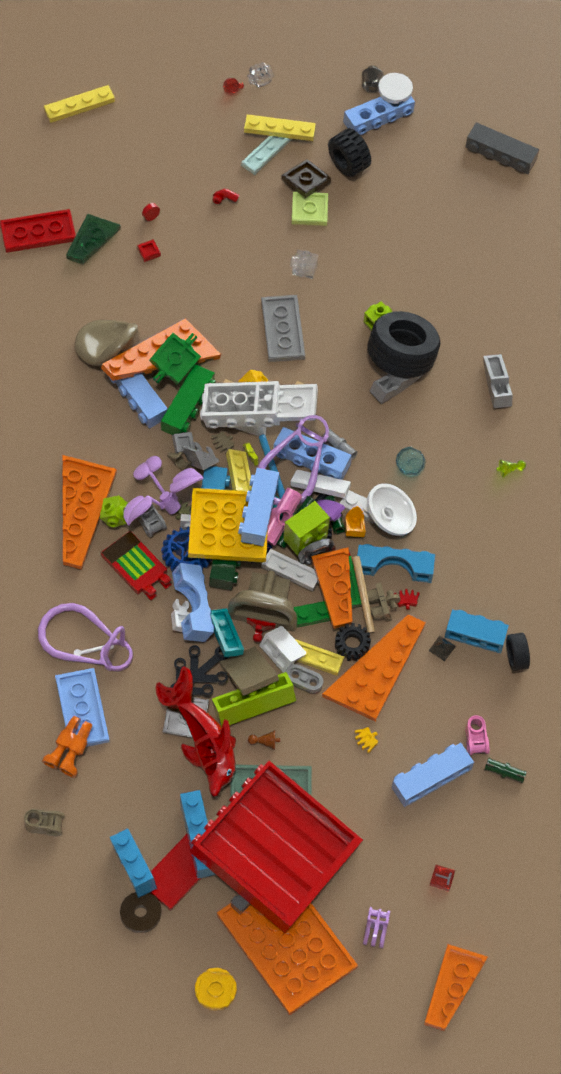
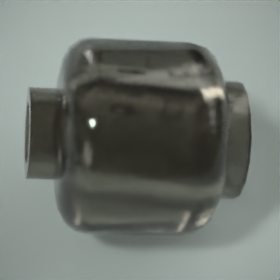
M369 66L364 69L361 76V86L369 93L378 92L380 79L384 76L383 71L376 66Z

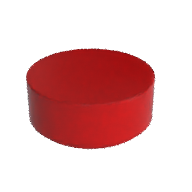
M150 203L144 207L142 216L147 221H152L159 215L160 208L155 203Z

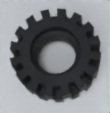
M352 623L350 627L349 624H345V628L341 627L336 633L335 650L337 649V654H341L344 658L347 657V661H350L351 658L357 661L358 658L363 657L370 649V634L365 627L361 629L362 625L360 624L355 627V623ZM348 637H356L360 640V645L356 648H351L346 645L345 640Z

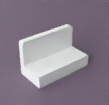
M283 626L266 633L259 645L283 673L295 661L306 655V651Z

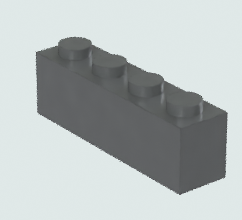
M477 122L467 136L465 147L526 174L530 173L539 149Z

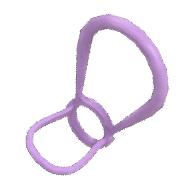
M309 415L296 423L298 429L267 453L258 468L266 469L270 461L295 435H298L305 445L317 446L318 450L306 490L301 494L302 498L299 504L304 502L307 495L310 496L313 493L317 482L323 442H327L329 437L327 422L317 415ZM315 418L324 424L326 433L324 437H321L302 425L306 420ZM301 431L319 440V442H307L303 438ZM275 497L273 505L277 506L281 499Z
M75 603L60 604L50 609L41 619L38 627V640L43 650L54 658L104 665L105 669L109 671H121L132 662L133 652L128 642L125 641V628L119 626L111 633L99 618L85 606ZM63 611L82 613L110 637L108 642L102 647L100 652L101 658L95 660L54 649L46 639L48 622L55 615ZM119 633H120V640H118V639L116 638ZM112 645H121L128 649L129 658L124 664L120 666L112 665L108 656Z

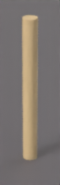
M360 556L352 557L366 628L367 632L373 633L375 628Z

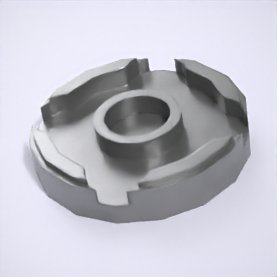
M331 539L319 540L302 549L298 554V558L301 564L311 565L312 556L335 551L336 547Z

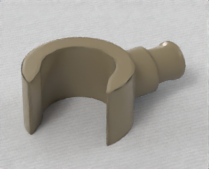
M169 452L167 457L171 458L179 469L185 470L191 465V461L186 462L181 457L183 452L178 454Z

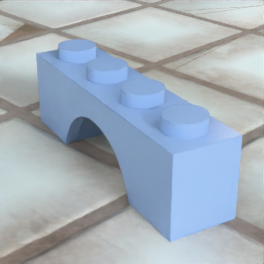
M180 563L172 572L175 590L187 597L192 607V612L181 622L184 640L205 642L213 634L214 625L211 621V609L208 605V593L205 589L204 574L200 565Z

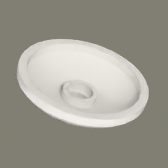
M379 484L369 492L367 497L368 511L372 520L379 528L395 536H403L413 530L417 521L416 510L410 498L401 489L391 484Z

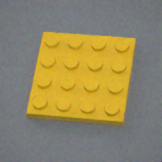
M193 488L188 549L189 558L266 562L267 534L264 546L241 542L242 534H238L240 522L244 523L245 518H242L244 506L248 507L249 503L246 502L248 491Z

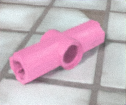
M291 488L286 489L277 507L272 509L267 531V543L272 546L276 545L284 531L285 521L293 516L302 498L300 493ZM282 513V514H283V517H282V520L280 521V514Z

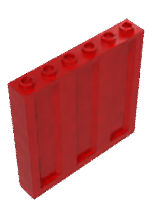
M268 761L265 765L260 764L254 771L255 776L253 779L248 778L241 786L243 790L240 793L236 791L229 799L231 802L229 806L226 807L224 805L217 812L218 818L215 821L211 819L204 827L206 831L201 836L199 833L191 842L193 846L189 852L281 931L286 933L356 850L363 839L271 761Z

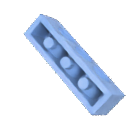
M411 96L405 102L393 104L378 97L344 111L343 123L347 128L363 135L369 130L377 129L386 123L394 122L398 118L410 115L414 112L415 101Z
M283 427L274 442V448L294 431ZM295 435L276 456L281 459L290 460L298 466L307 467L312 471L318 447L305 445L299 436ZM302 435L303 438H304L307 442H310V443H317V442H319V441L314 440V439H312V438H309V437H307V436H305V435ZM323 443L318 473L342 480L351 465V454Z

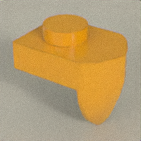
M359 506L350 509L345 516L346 536L365 537L364 513Z

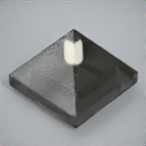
M439 636L429 651L443 661H446L456 646Z

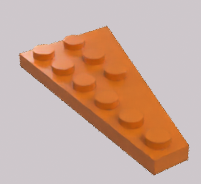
M185 318L104 362L101 369L113 381L134 377V374L152 373V370H157L158 368L149 359L172 333H175L184 340L191 333L197 336V339L191 346L201 356L197 361L198 363L205 362L206 359L211 358L213 360L220 359L221 354Z
M62 455L63 565L82 570L100 520L103 498H108L117 469Z
M407 615L322 694V697L376 722L426 622Z

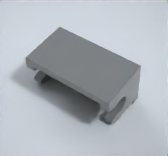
M194 442L196 450L190 448L187 444L182 446L188 462L191 461V465L205 470L219 462L213 450L208 446L206 447L208 453L202 451L200 444Z

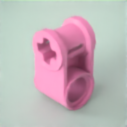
M478 715L469 718L466 726L467 752L470 756L473 753L489 754V739L487 737L485 720ZM476 724L480 729L474 730L471 725Z

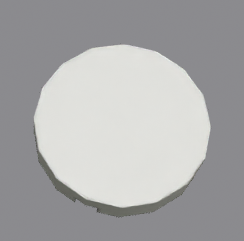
M389 73L383 76L378 85V92L381 98L393 104L407 101L413 91L411 80L400 73Z

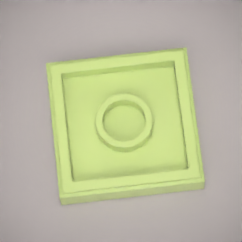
M293 191L292 224L327 226L328 193L314 192L304 198L298 192Z

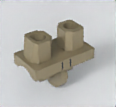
M381 582L375 584V589L367 591L370 604L378 601L381 602L380 606L371 608L374 620L385 618L386 622L392 621L388 606H391L392 610L397 609L396 604L400 602V596L393 594V591L389 590L387 591L388 596L385 597Z

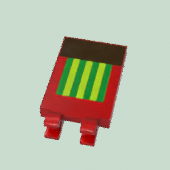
M131 531L101 552V557L137 595L143 592L151 601L157 597L155 594L157 591L152 584L158 581L164 589L172 585L170 583L171 578L166 574L167 568Z

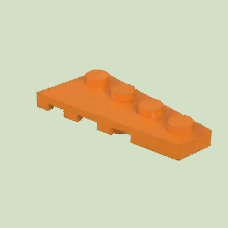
M349 547L312 556L311 561L333 629L343 627L345 624L351 625L353 621Z
M450 944L447 945L424 1025L445 1031L485 964L487 956Z

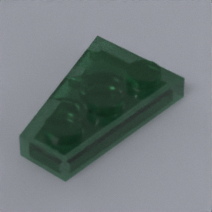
M87 214L66 254V259L84 264L121 229V225Z

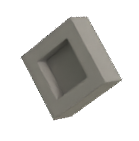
M192 432L179 433L172 436L175 454L179 452L184 453L182 446L186 444L190 448L195 449Z

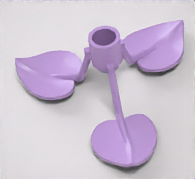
M158 456L148 458L145 463L140 464L135 469L133 475L137 480H142L150 475L162 492L160 502L150 496L134 498L124 509L126 523L130 525L134 519L151 507L152 502L160 506L161 509L165 508L168 514L176 513L180 509L181 504L178 502L175 492H179L204 479L203 476L195 469H185L173 478V483L170 484V491L172 493L165 492L152 473L161 467L162 461Z

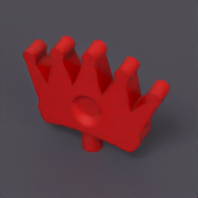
M405 589V595L402 593V590L399 591L401 600L397 603L398 607L406 606V610H409L410 606H417L419 592L415 596L414 590H411L410 595L408 589Z

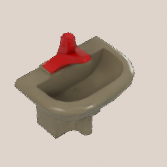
M271 570L267 574L252 572L249 589L239 592L228 604V613L231 619L246 622V624L256 629L253 635L255 642H261L263 631L283 626L287 631L294 632L297 628V615L293 604L288 600L291 580L280 578Z

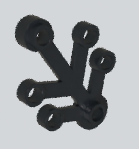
M196 645L189 648L190 671L193 684L218 683L219 685H224L227 683L228 675L226 672L220 671L216 675L206 674L219 661L229 658L219 654L222 651L220 646L215 649L214 656L199 669L198 657L200 656V648ZM196 650L198 653L192 654L191 651ZM177 658L174 661L176 682L183 667L177 666V663L181 662L186 667V661L183 658ZM224 676L225 679L219 680L218 677ZM205 684L202 688L193 687L192 695L204 696L206 698L213 695V686ZM208 688L211 692L205 693L204 690Z

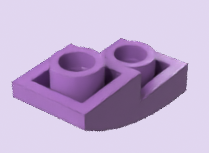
M317 501L318 505L330 517L329 521L334 522L342 515L341 512L345 509L344 505L334 501Z

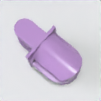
M372 907L369 908L363 945H367L369 931L372 928L374 931L371 946L375 947L378 930H382L379 948L384 947L390 911L383 912L381 909L373 910ZM371 916H376V917H377V920H375V919H370V917H371ZM380 917H381V918H385V919H386V922H385V921H380V920H379Z

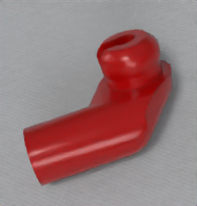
M224 188L213 194L212 201L215 204H220L222 200L229 199L236 203L239 194Z

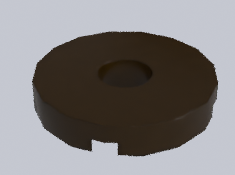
M136 892L131 893L125 897L121 904V921L132 932H149L157 926L161 919L160 902L150 893L139 898ZM138 908H144L147 913L143 917H138L135 911Z

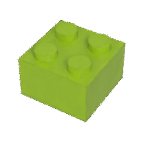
M314 501L285 521L283 540L298 556L299 552L306 546L327 538L330 517Z

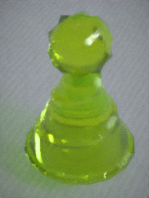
M500 459L499 467L496 470L500 471L501 476L504 478L517 468L524 470L526 462L519 460L517 463H512Z

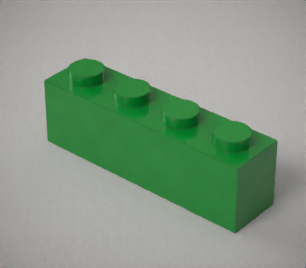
M194 364L161 420V431L171 435L189 432L191 421L197 418L200 411L199 408L201 404L203 405L202 394L204 393L205 384L216 383L215 372Z

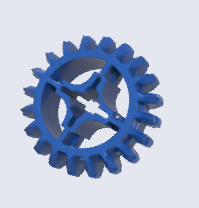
M180 526L179 532L173 529L172 535L168 534L166 540L163 541L164 547L161 548L162 559L172 572L180 563L200 565L203 571V567L208 568V562L212 561V559L188 557V552L186 551L189 549V526H187L186 530H183ZM172 552H175L176 555H179L181 557V560L176 558Z

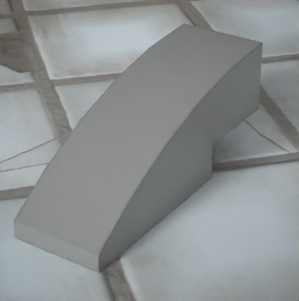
M502 355L483 356L493 408L512 406L513 394L509 386V376Z
M387 374L373 382L370 392L380 403H383L401 393L423 375L415 378H402Z

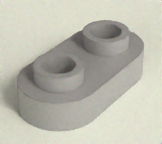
M292 664L286 669L293 686L309 693H317L322 689L323 678L319 673L298 664ZM296 674L299 677L293 678L292 675ZM311 682H314V683H316L317 685H316V686H311L310 683H311Z

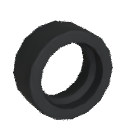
M522 632L507 635V656L512 671L529 669L530 652L525 634Z

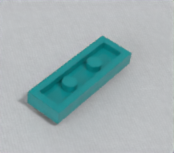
M227 608L211 610L210 615L214 625V633L224 657L243 655L244 647Z

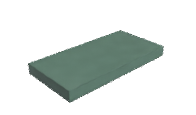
M236 765V772L231 781L230 798L236 791L240 793L243 790L241 786L248 778H254V771L259 765ZM275 765L312 796V766Z

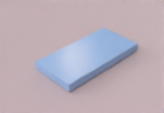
M94 668L55 675L65 727L71 718L76 716L81 719L75 732L76 735L85 721L92 724L86 747L108 743L109 736Z

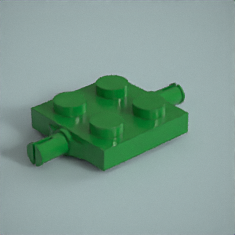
M172 333L149 359L159 370L155 377H153L154 381L159 377L156 383H160L166 376L178 384L200 359L201 356L191 346L197 339L195 334L191 333L184 340L175 333Z

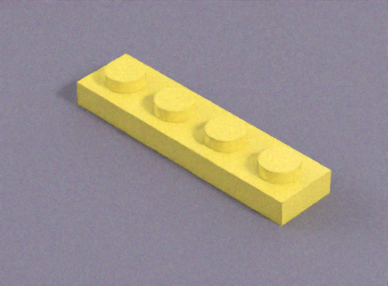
M109 85L45 105L44 111L50 123L113 103L115 102V97Z
M247 115L244 133L313 141L316 123Z

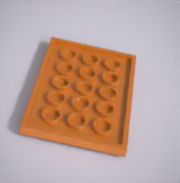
M230 903L216 914L289 1015L358 968L357 963L312 903L309 904L286 933L281 931L252 905L240 915L231 907Z

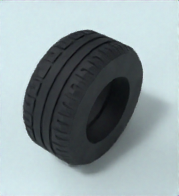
M394 311L381 316L375 321L367 344V350L374 364L384 372L396 377L415 378L432 369L441 342L435 327L423 317L410 312Z

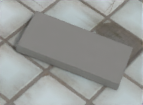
M297 295L261 297L268 361L305 360Z

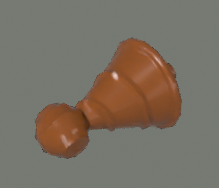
M274 730L260 737L251 734L248 737V742L251 745L259 742L275 750V744L280 742V738H276V731Z

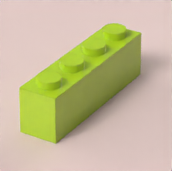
M287 672L279 674L277 682L243 696L237 689L212 698L215 715L221 727L224 719L229 721V725L295 702L294 686Z

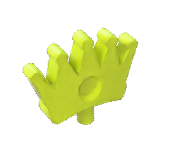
M250 443L243 444L248 458L250 457L254 466L258 465V456L255 454Z

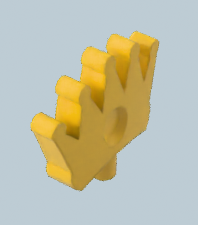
M369 727L355 730V734L359 733L355 740L361 739L357 742V745L364 744L362 750L369 748L367 753H370L378 745V740L375 739V736L378 735L377 732L371 733Z

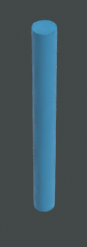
M260 435L258 438L266 456L271 449L266 435ZM273 458L268 467L271 471L278 472ZM279 475L277 492L281 499L285 490Z

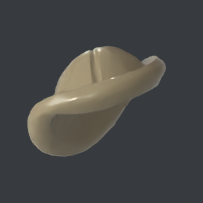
M96 320L90 322L77 333L75 339L76 353L87 364L94 366L102 365L104 362L133 347V337L138 332V325L136 323L116 320Z

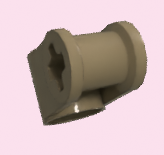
M30 809L24 816L25 828L30 833L61 836V822L65 815L60 811ZM32 818L39 820L36 824H31L28 821Z

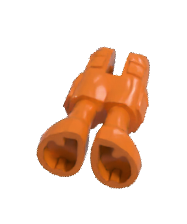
M73 716L65 729L60 732L55 741L56 749L51 754L45 755L42 759V763L52 769H57L59 766V770L72 778H75L78 773L74 766L76 755L83 754L92 728V724L85 721L76 735L75 732L81 721L76 716ZM69 750L66 757L60 764V759L64 751Z

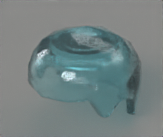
M406 447L397 454L396 464L401 473L414 477L423 472L426 459L421 451L413 447Z

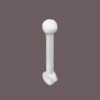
M103 646L82 651L76 649L74 655L81 656L82 654L102 650Z

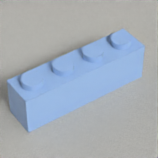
M142 373L134 374V377L114 381L109 377L113 384H117L120 394L128 399L130 408L136 410L142 424L145 423L150 429L161 422L168 408Z
M257 468L255 475H251L249 486H252V490H248L246 502L249 503L248 507L244 506L242 518H245L244 523L240 522L238 534H242L241 542L264 546L277 490L279 472Z
M462 743L456 746L452 744L444 750L445 752L439 755L434 754L428 758L427 762L423 764L418 763L410 769L411 771L405 774L402 772L394 777L391 788L404 807L472 770L474 761Z

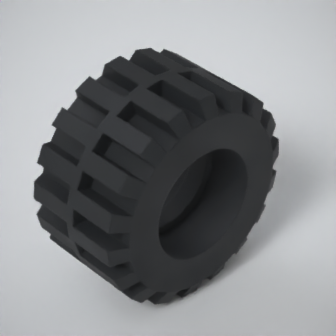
M347 128L329 139L328 151L335 166L347 177L357 175L372 163L370 150L366 142L355 130Z

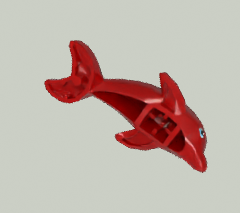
M183 666L174 687L169 688L158 682L155 687L156 695L162 705L177 708L184 716L191 731L195 747L182 744L181 750L185 758L192 765L203 769L208 779L209 791L213 797H216L220 793L221 788L232 781L236 772V760L233 750L236 738L230 735L228 720L224 719L221 727L211 715L191 702L193 690L192 673Z

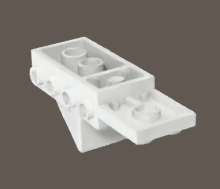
M279 381L205 384L204 393L202 394L203 406L200 411V418L204 421L206 427H229L256 436L266 435V427L280 425V421H300L309 415H316L318 386L317 384L280 385Z

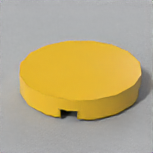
M221 968L206 970L199 975L195 983V996L198 1002L204 1008L212 1011L229 1007L237 993L235 979L227 970Z

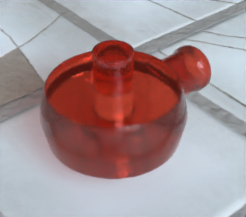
M227 78L223 83V89L228 94H234L239 88H244V84L238 83L235 78Z

